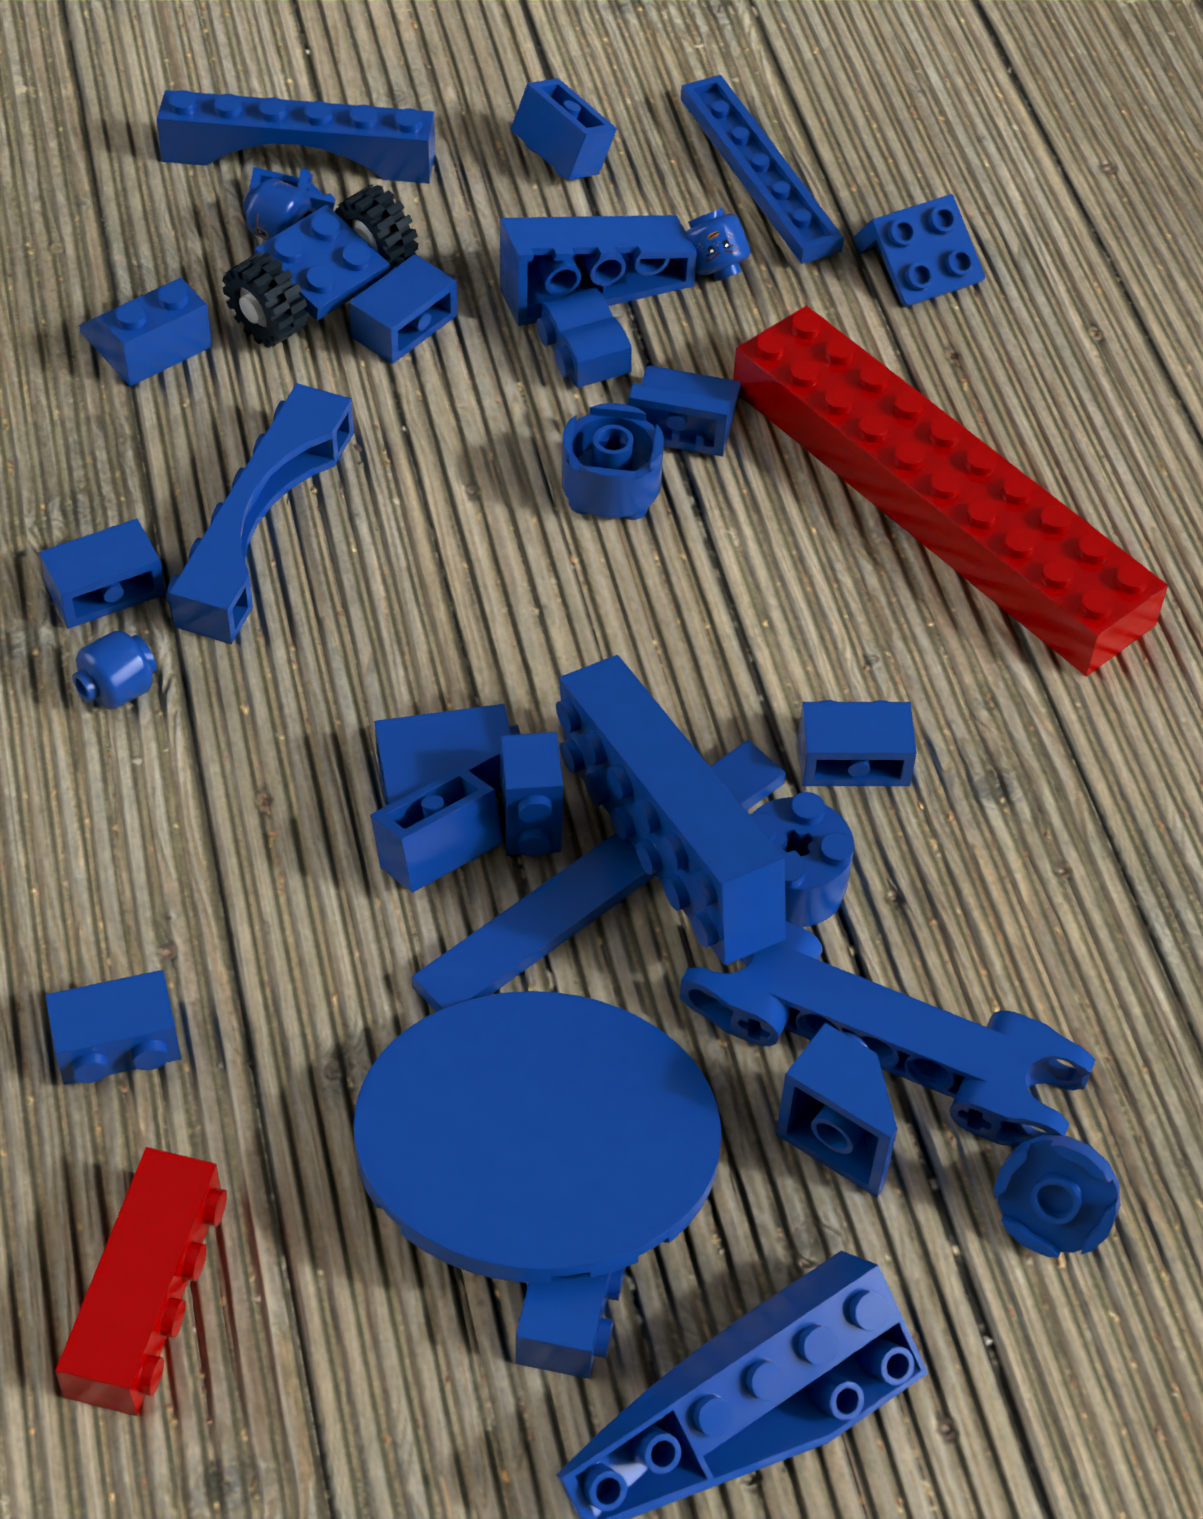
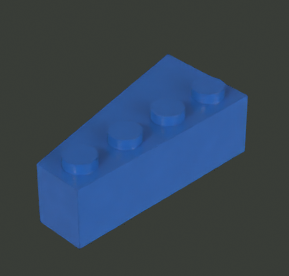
M677 215L500 218V290L518 327L536 323L537 319L542 317V302L593 287L601 292L608 306L694 287L697 251L693 243L687 238L686 231Z

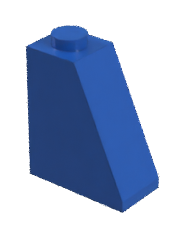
M505 704L374 721L376 754L385 805L387 806L461 766L494 790L499 788L500 736L520 734L518 724L509 725Z

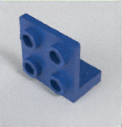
M953 194L872 219L853 237L859 254L876 249L878 255L883 256L903 307H909L979 284L985 279L984 271Z
M647 366L641 385L632 384L628 405L647 414L646 420L655 428L658 424L663 432L664 446L723 457L740 394L741 383L725 378Z

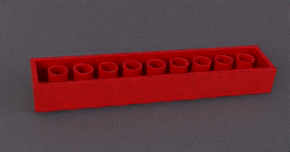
M807 305L736 348L733 380L741 383L739 394L741 398L1086 677L1156 626L1168 584Z

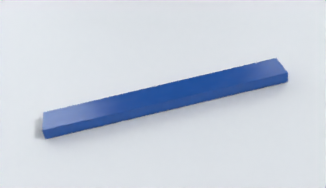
M750 740L745 741L710 766L746 811L782 786L785 781L786 772ZM615 833L412 976V988L436 1012L469 999L491 995L656 875L655 873L649 875L645 872L638 859L637 851L629 839L622 840Z

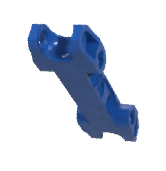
M787 921L785 940L739 959L745 964L746 968L735 973L726 974L702 967L687 968L681 980L679 998L689 1008L712 1021L724 1032L756 1045H775L783 1029L812 1040L824 1023L829 1024L842 1033L848 1032L856 1035L870 1050L877 1053L881 1069L954 1098L949 1109L953 1121L962 1129L999 1145L1018 1147L1022 1142L1041 1135L1065 1136L1070 1123L1057 1110L1036 1100L1028 1088L1036 1084L1046 1083L1066 1090H1085L1096 1060L1083 1047L1060 1035L1047 1024L1012 1011H997L992 1014L985 1027L818 960L823 951L822 944L818 938L810 931ZM701 991H703V992L709 994V995L712 996V997H709V996L705 995V994L702 993ZM1056 1059H1060V1060L1066 1061V1062L1070 1063L1071 1065H1073L1074 1067H1070V1066L1064 1065L1063 1063L1057 1061ZM1033 1127L1040 1128V1129L1044 1130L1045 1132L1038 1131V1130L1034 1129Z

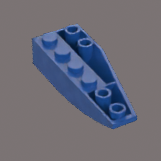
M840 1251L739 1318L694 1351L604 1427L556 1475L578 1519H631L827 1444L927 1375L928 1371L879 1265Z

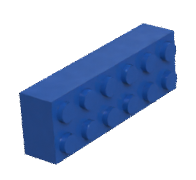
M619 655L560 676L561 701L556 703V712L564 728L565 741L560 743V753L565 766L571 773L577 772L581 776L592 802L596 806L603 805L610 814L611 822L617 835L622 840L629 839L637 851L638 859L645 872L649 875L655 873L663 884L666 897L671 906L676 911L681 909L691 921L694 934L699 943L705 948L710 946L722 963L727 965L785 940V857Z

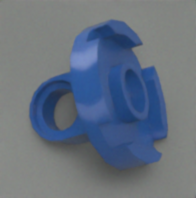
M1041 1135L1022 1142L1006 1157L994 1185V1198L998 1197V1205L1003 1213L1001 1222L1006 1231L1023 1247L1046 1257H1059L1061 1252L1074 1253L1082 1250V1255L1093 1251L1109 1236L1121 1206L1119 1182L1109 1162L1092 1146L1069 1136Z

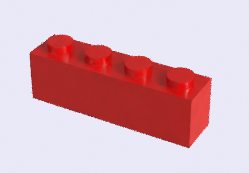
M149 1147L145 1148L55 1370L64 1398L137 1416L145 1395L153 1396L163 1373L164 1359L160 1355L167 1336L175 1338L183 1322L186 1304L182 1297L189 1280H198L204 1267L207 1252L206 1244H203L210 1225L216 1227L219 1225L225 1211L227 1191L221 1189L216 1163Z

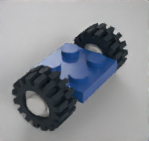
M373 184L368 185L338 204L339 207L335 208V212L328 205H325L257 246L253 256L225 273L226 275L223 276L222 282L226 285L222 287L223 293L230 297L226 303L229 309L235 310L236 315L233 317L236 322L244 324L243 331L248 336L253 334L256 343H263L264 347L267 348L274 347L304 328L307 324L305 320L308 319V313L318 321L353 299L360 291L369 288L384 277L392 268L399 266L416 254L415 251L418 250L419 243L413 240L418 235L416 229H412L409 226L413 222L410 215L405 216L402 212L404 205L400 201L395 203L393 201L394 194L389 190L384 193L383 186L376 185L374 187Z

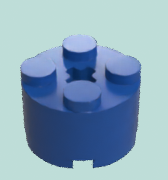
M604 403L590 407V414L578 420L577 415L569 420L564 428L562 438V487L568 498L571 510L578 514H591L604 518L624 517L629 520H637L646 515L648 507L655 501L661 488L664 437L658 424L655 428L646 420L647 414L626 404Z
M802 792L794 797L776 799L757 808L750 816L785 857L786 921L803 928L827 920L837 912L848 887L854 854V839L848 824L835 810L825 805L824 800L819 795L812 792Z

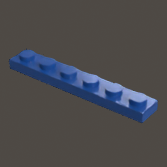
M721 75L681 85V101L800 263H807L842 252L844 243L842 234Z

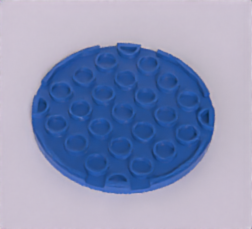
M522 991L486 995L448 1006L420 1020L394 1039L374 1062L361 1086L354 1115V1146L359 1175L377 1209H383L401 1227V1234L417 1247L445 1263L486 1277L514 1282L550 1283L551 1277L587 1273L589 1278H594L618 1271L637 1263L640 1255L658 1246L660 1243H669L674 1240L701 1210L711 1191L719 1161L721 1122L713 1092L702 1071L678 1043L659 1028L641 1017L602 1001L558 992Z

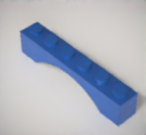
M165 90L157 115L162 162L207 166L220 157L243 148L267 144H294L319 148L344 156L367 167L384 180L430 184L435 159L434 111H422L412 108L372 107L370 105L334 104L323 101L284 100L276 97L259 98L236 96L234 94L197 93L187 90Z
M296 383L287 400L279 402L274 413L273 423L267 433L260 434L255 442L253 456L245 468L241 467L236 472L232 490L225 502H219L216 505L211 517V525L203 538H197L194 541L188 563L181 574H175L169 583L166 599L167 603L171 604L175 628L229 644L233 643L253 608L246 557L248 545L255 529L271 506L290 489L313 475L335 467L354 434L352 398Z

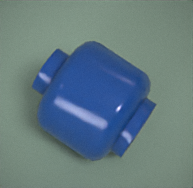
M114 631L82 647L78 651L76 657L78 672L72 675V679L78 693L86 702L94 700L103 708L113 710L150 690L153 682L152 674L156 672L157 665L150 648L138 635L131 637L123 631Z

